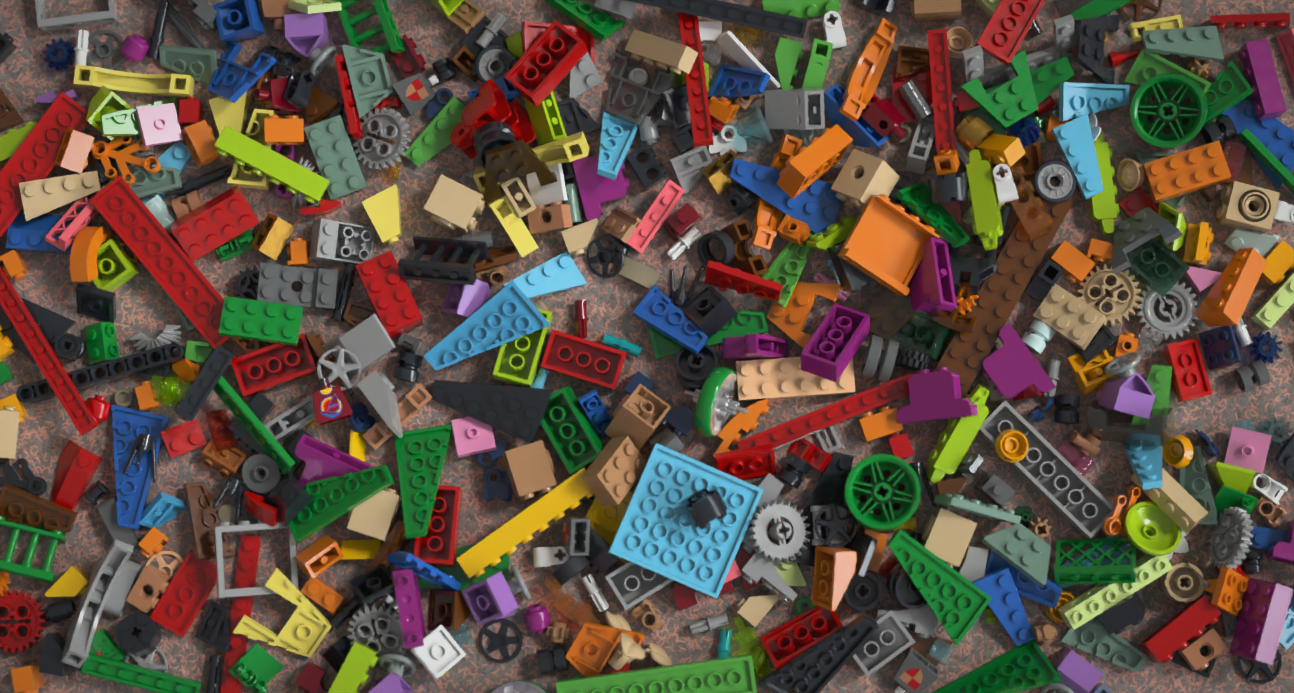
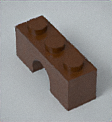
M747 219L734 222L720 230L729 234L734 242L735 256L732 262L735 268L749 274H756L759 277L769 272L762 254L752 256L748 251L747 244L749 239L752 238L753 233Z

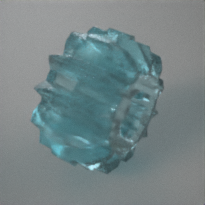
M1271 417V421L1265 420L1264 424L1266 426H1260V429L1265 434L1272 435L1269 449H1273L1275 446L1279 450L1287 438L1290 439L1291 436L1288 433H1292L1293 429H1287L1290 423H1284V418L1281 417L1277 421L1276 417ZM1273 431H1279L1280 434L1273 435Z

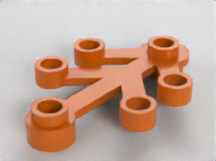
M121 136L109 143L98 141L92 149L94 158L102 161L106 177L109 180H115L118 177L117 170L111 165L110 157L116 159L123 175L122 178L128 185L134 184L135 177L129 171L126 162L143 167L151 174L157 173L161 168V164L153 156L142 159L131 155L139 150L147 151L150 149V146L141 147L143 144L142 138L133 145L132 136ZM121 145L129 146L120 151L113 150ZM114 171V174L109 176V173Z
M1130 486L1128 488L1127 494L1129 499L1124 513L1120 517L1121 509L1126 504L1127 498L1122 494L1114 496L1113 503L1115 507L1113 512L1103 523V531L1106 535L1114 536L1119 534L1122 538L1128 537L1122 525L1125 523L1127 512L1135 505L1137 498L1141 494L1139 487ZM1149 497L1146 499V501L1153 502Z

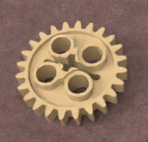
M1104 264V270H1101L1098 266L1096 267V273L1090 270L1091 276L1084 278L1086 283L1080 282V286L1083 289L1077 292L1083 296L1078 298L1104 314L1106 318L1104 326L1111 322L1114 327L1115 321L1122 324V318L1129 321L1128 314L1135 315L1133 308H1139L1135 301H1141V297L1137 296V294L1141 293V289H1135L1139 286V282H1133L1135 275L1128 277L1129 270L1116 275L1112 270V266L1111 269H1108L1106 264ZM1113 278L1116 280V284L1108 286L1106 281ZM1120 285H1124L1122 288L1116 290ZM1093 290L1101 292L1097 298L1090 296ZM1106 293L1112 294L1113 298L1106 297ZM1121 293H1126L1128 298L1125 301H1121L1118 299V296ZM1102 301L1100 305L1095 306L1096 303ZM1105 305H1111L1113 307V309L1110 312L1106 313L1102 311V308Z

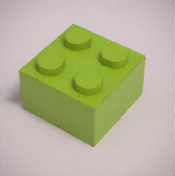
M110 239L99 247L97 253L98 277L93 279V282L99 289L114 292L140 272L134 262L123 255L119 247V241Z

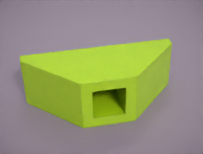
M844 216L841 218V222L831 224L826 228V231L814 234L811 237L812 239L806 242V245L829 254L827 248L846 240L859 216Z

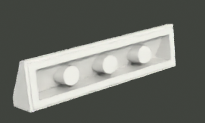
M725 30L717 38L718 43L742 68L765 72L770 76L765 90H777L781 87L779 82L730 30Z

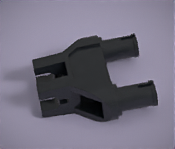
M948 242L955 293L959 294L961 282H968L970 295H978L980 284L991 277L997 270L996 255L998 247L985 251L984 258L957 256L959 247H952Z

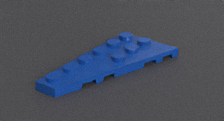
M1247 97L1221 114L1222 116L1228 115L1236 127L1237 134L1241 130L1248 128L1291 172L1294 168V131L1276 118L1258 121V117L1253 110L1254 103ZM1241 141V143L1244 145V147H1245L1247 150L1251 151V150ZM1251 151L1252 158L1256 160L1276 190L1279 189L1282 182Z
M733 158L729 173L730 179L750 190L762 200L767 201L785 215L788 214L792 218L807 223L811 232L815 234L824 232L829 225L835 224L841 200L836 197V193L831 189L832 183L816 180L792 199L776 184L780 178L779 173L781 170Z
M111 404L116 474L115 486L117 492V522L120 527L138 530L152 482L151 450L149 453L143 452L140 464L136 465L139 452L137 450L128 472L125 474L123 471L139 434H147L154 437L153 443H157V463L163 442L160 432L166 430L169 418Z

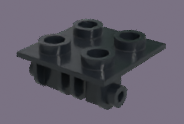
M270 45L265 46L254 54V56L259 57L261 52L273 56L277 61L274 63L272 73L275 74L277 71V75L285 78L289 77L292 73L290 68L301 61L300 58L296 57V54L280 52L277 47Z

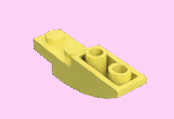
M500 188L502 198L487 204L523 258L538 249V246L517 211Z

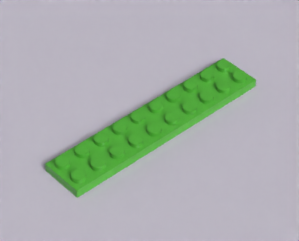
M752 654L556 681L557 693H757Z

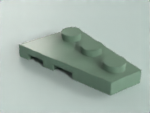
M173 45L159 46L161 66L180 74L191 75L198 82L210 83L213 73L217 69L216 50Z
M127 165L129 171L135 177L134 184L129 186L140 199L182 188L177 168L161 167L157 173L151 174L143 167ZM118 166L119 175L122 177L123 175Z

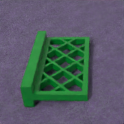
M1129 537L1057 539L1054 567L1056 585L1136 583V546ZM1123 544H1131V548L1126 552L1120 547ZM1084 545L1092 547L1086 553L1080 549ZM1103 545H1110L1112 547L1107 552L1100 549ZM1061 546H1070L1072 549L1064 553L1061 550ZM1077 551L1082 556L1075 561L1070 556ZM1095 551L1102 555L1096 560L1090 557ZM1118 551L1122 555L1114 560L1110 555ZM1127 558L1131 565H1121L1119 563ZM1085 559L1091 562L1089 566H1081L1080 563ZM1105 559L1111 562L1109 565H1100ZM1065 560L1071 563L1070 566H1060Z

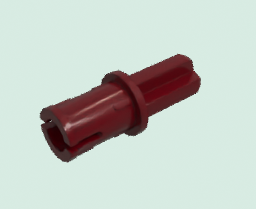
M576 300L574 301L576 337L586 339L587 321L589 320L587 317V301Z

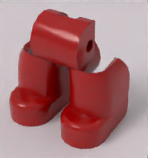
M491 79L478 88L479 96L463 109L460 115L461 122L453 128L450 134L451 143L458 149H461L470 159L477 156L473 146V136L476 130L489 122L499 121L506 123L512 128L516 141L523 140L527 145L536 138L530 118L523 107L515 100L508 103L501 88Z

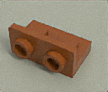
M214 435L202 451L200 460L206 467L217 470L221 476L227 478L228 475H236L238 469L247 459V454Z

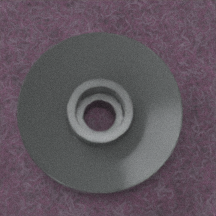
M256 454L248 458L244 463L242 477L248 488L258 493H265L277 485L280 471L278 465L270 456ZM262 469L266 471L265 476L261 473Z

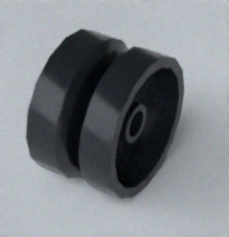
M499 121L482 125L473 136V146L478 161L484 169L486 150L516 142L512 128L506 123Z
M707 344L703 346L697 355L683 347L676 356L675 365L679 383L685 389L695 392L696 389L701 390L711 371L719 367L716 352Z
M896 564L887 576L886 587L890 596L910 609H919L926 606V601L901 564Z

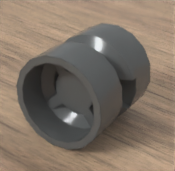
M1261 359L1251 362L1249 367L1243 365L1234 369L1235 379L1243 392L1254 389L1255 385L1262 386L1270 382L1268 369Z

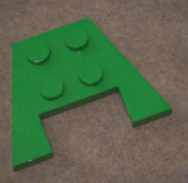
M1025 50L1015 55L1010 62V66L1017 77L990 93H986L978 78L960 87L968 97L1004 129L1038 109Z

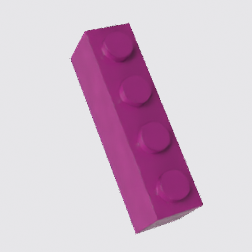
M1265 39L1246 42L1239 49V59L1243 63L1244 77L1254 91L1250 94L1254 103V113L1257 115L1258 121L1278 118L1287 109L1268 41Z

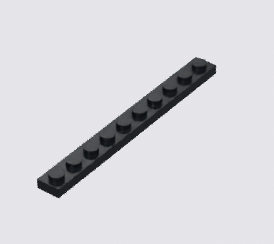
M626 0L798 38H804L808 21L800 17L721 0Z

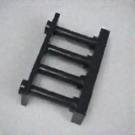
M414 236L413 242L416 251L411 260L400 259L397 264L401 279L474 285L476 278L473 266L477 259L488 260L489 255L486 242ZM423 255H432L429 261L420 260ZM441 256L450 257L447 263L438 262ZM459 257L469 258L466 264L456 263Z
M219 345L216 346L215 350L212 349L200 367L198 376L189 384L174 407L175 412L192 422L235 355Z

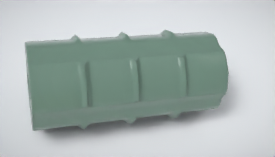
M567 184L565 187L568 200L563 201V204L570 205L572 224L582 223L583 217L578 184Z

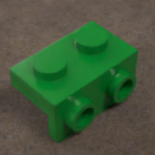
M99 322L84 327L89 365L120 358L114 323Z

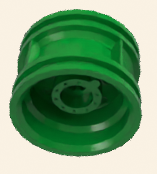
M1164 73L1144 82L1136 91L1130 107L1131 121L1138 135L1147 143L1162 148H1175L1192 140L1202 129L1208 113L1207 99L1199 84L1192 78L1178 73ZM1169 87L1174 88V93L1171 95L1167 93ZM1150 96H1155L1157 101L1150 103ZM1185 98H1189L1191 100V103L1189 105H1185L1183 103V100ZM1170 105L1173 107L1172 111L1174 113L1167 116L1165 115L1166 110L1164 107H1169ZM1150 115L1155 117V121L1152 123L1147 120ZM1184 117H1187L1189 119V123L1187 125H1184L1182 123V119ZM1165 126L1171 127L1170 133L1164 132Z
M888 454L871 455L856 464L849 473L844 489L845 504L857 519V523L862 527L879 532L894 530L907 522L917 509L921 493L919 479L912 467L901 458ZM888 470L890 472V476L888 478H885L883 476V471ZM865 476L871 477L870 483L864 482ZM898 484H903L905 489L899 491L897 489ZM880 487L888 491L884 498L877 494ZM865 495L867 497L866 502H861L859 497ZM894 503L900 504L899 510L893 509ZM876 508L880 509L881 515L876 516L874 510Z

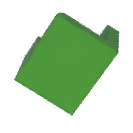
M187 340L185 359L191 362L204 363L213 347L208 342Z

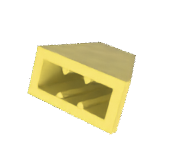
M248 91L235 103L219 97L209 100L219 135L225 125L244 135L249 102Z
M395 184L362 201L383 244H388L389 246L398 242V238L402 236L400 193Z

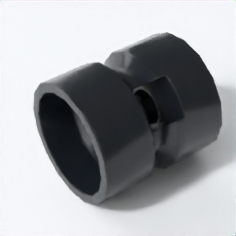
M1228 115L1216 119L1215 123L1210 122L1203 125L1201 129L1202 136L1207 144L1218 140L1222 144L1223 140L1227 142L1237 137L1236 127Z
M65 333L57 338L55 349L61 357L75 361L85 354L86 344L82 338L71 333Z
M399 351L397 358L399 366L395 367L393 378L417 383L420 374L417 370L421 368L424 357Z
M1055 395L1054 406L1057 407V410L1054 411V423L1079 424L1080 413L1077 409L1080 407V396ZM1063 405L1071 406V410L1063 409Z
M791 453L785 461L786 466L782 467L776 476L795 489H798L803 481L802 476L807 475L812 466L802 458Z
M564 645L553 647L552 651L548 648L537 650L541 675L551 674L553 670L557 672L568 670Z

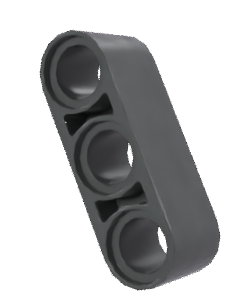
M113 496L98 504V511L113 540H119L134 546V548L138 547L140 540L134 529L118 526L117 497Z

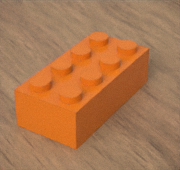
M837 124L831 129L829 127L822 132L821 137H815L808 147H802L798 151L797 156L794 157L792 155L785 162L786 167L780 171V178L776 184L794 199L841 161L853 139Z
M1219 140L1143 164L1145 179L1154 204L1227 182L1231 178Z

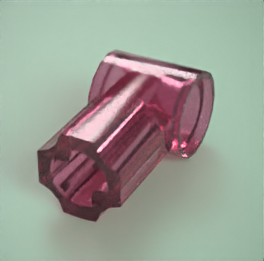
M1066 439L1056 448L1082 476L1095 464L1091 458L1085 453L1078 451Z

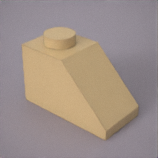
M519 177L501 184L502 189L520 218L537 209Z
M597 218L561 231L569 255L573 254L576 257L585 253L584 250L588 248L599 225Z
M777 594L748 597L747 600L743 597L736 606L739 608L737 613L756 627L780 597Z

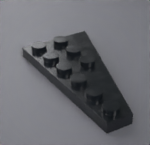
M839 452L832 453V459L818 482L814 484L811 494L800 508L803 510L800 517H808L803 523L810 524V526L805 528L806 531L811 532V534L805 535V538L809 539L810 542L802 543L807 549H799L802 555L797 556L794 554L796 560H791L788 557L789 561L814 567L816 545H812L811 540L813 539V514L810 512V506L828 505L831 503L844 504L845 484L851 472L854 456ZM825 511L820 515L821 519H825ZM821 526L822 538H826V527ZM791 535L785 539L786 543L790 540Z

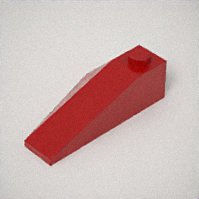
M69 440L59 457L51 502L74 511L103 458Z

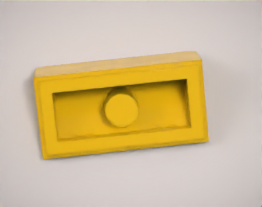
M350 428L349 455L365 462L367 441L363 435L367 432V429L357 433Z
M342 540L341 551L344 557L341 560L374 559L381 548V540Z

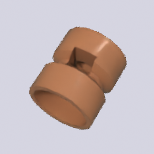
M197 190L187 193L185 198L180 196L171 200L178 219L203 205Z

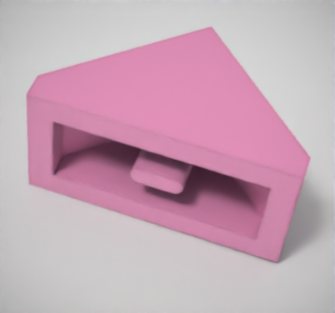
M1187 265L1181 268L1182 274L1196 294L1216 282L1222 274L1221 272Z

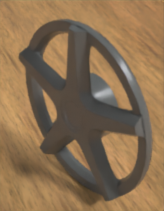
M99 30L92 33L88 37V42L91 41L94 44L96 51L86 57V63L89 66H94L90 61L101 58L104 69L115 70L122 64L124 54L120 50L113 49L112 44L115 37L118 38L121 45L124 42L123 39L111 30ZM100 33L110 34L106 42L102 43L94 36ZM110 56L121 57L115 65L110 67Z

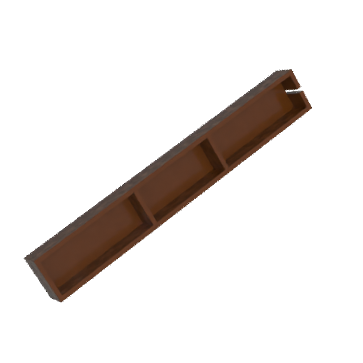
M1055 156L1051 159V161H1061L1067 164ZM1051 177L1050 184L1053 187H1058L1060 185L1059 178ZM1077 183L1073 194L1067 200L1059 203H1052L1042 199L1034 189L996 257L998 263L997 270L991 277L982 282L979 287V298L974 300L976 306L970 307L971 312L968 310L965 312V316L977 317V325L973 333L955 330L932 371L936 372V368L948 367V371L956 372L960 378L961 398L967 394L983 365V361L987 358L996 342L1001 328L1005 326L1078 195L1080 189Z

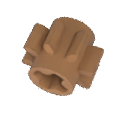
M1197 57L1188 63L1187 70L1206 80L1207 75L1210 76L1212 67H1209L1210 62L1208 60H1198Z
M1036 515L1034 520H1028L1029 527L1027 529L1043 540V537L1046 535L1050 536L1049 529L1052 526L1046 524L1048 519L1045 517L1040 519Z
M552 621V626L547 627L546 635L550 636V641L564 643L565 638H569L570 629L566 628L567 623Z

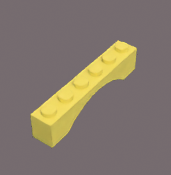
M76 65L73 84L80 89L100 90L104 85L113 92L185 98L193 97L195 80L191 75L140 74L95 66Z
M583 131L532 148L537 157L542 162H545L547 166L572 162L586 157L590 149ZM480 166L475 169L473 177L481 193L485 191V169ZM506 181L498 183V186L505 183Z

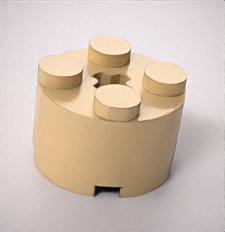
M1172 564L1173 569L1162 575L1160 581L1161 588L1164 594L1173 601H1194L1204 591L1203 573L1193 564ZM1180 579H1185V586H1180Z

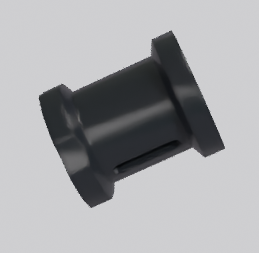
M98 480L91 490L84 492V495L96 506L98 504L97 501L105 494L108 495L110 491Z

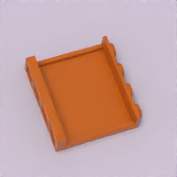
M883 194L871 195L838 256L896 295L907 296L910 289L906 286L924 256L923 247L925 242L930 237L939 238L940 236L934 232L935 229L931 226L920 223L918 217L904 212L905 209L902 206L889 202L890 199Z

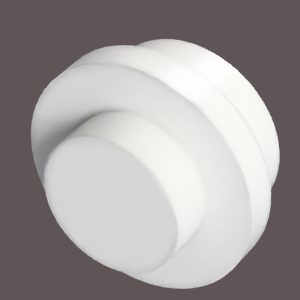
M635 68L630 72L629 80L644 86L648 80L647 72L642 68Z

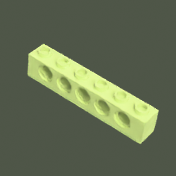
M1147 553L1136 560V583L1097 584L1057 610L1066 626L1074 630L1173 568L1166 555L1156 556Z

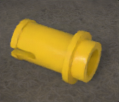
M911 516L907 522L898 528L901 530L911 529V531L917 529L916 517Z

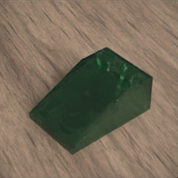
M1155 237L1126 254L1131 266L1125 270H1129L1131 275H1135L1138 280L1163 297L1190 269Z
M915 310L916 315L890 340L899 342V347L911 349L928 355L930 360L938 363L953 329L939 324L932 315Z

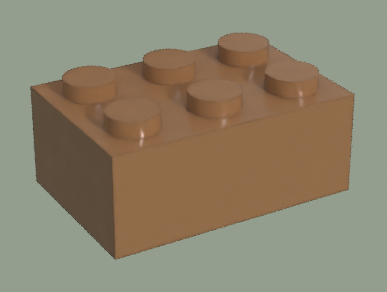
M628 436L613 437L581 478L602 506L619 505L641 476L647 462Z

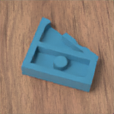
M160 492L143 511L140 524L149 528H158L165 522L175 519V514L185 509L188 512L186 501Z

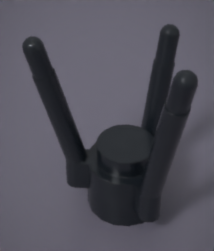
M684 266L680 287L676 290L674 270H670L669 298L672 299L671 302L673 304L682 306L691 298L704 270L703 266L700 267L688 294L686 290H683L688 267Z
M139 434L123 471L125 474L128 472L137 450L139 452L136 465L140 464L143 452L149 453L151 450L153 483L157 482V443H153V436Z
M923 462L910 463L909 465L919 479L920 495H924L922 479H924L931 504L935 507L936 503H933L934 496Z
M228 475L224 487L212 507L214 509L217 508L226 492L234 495L238 492L234 525H238L242 494L245 487L242 486L243 480Z

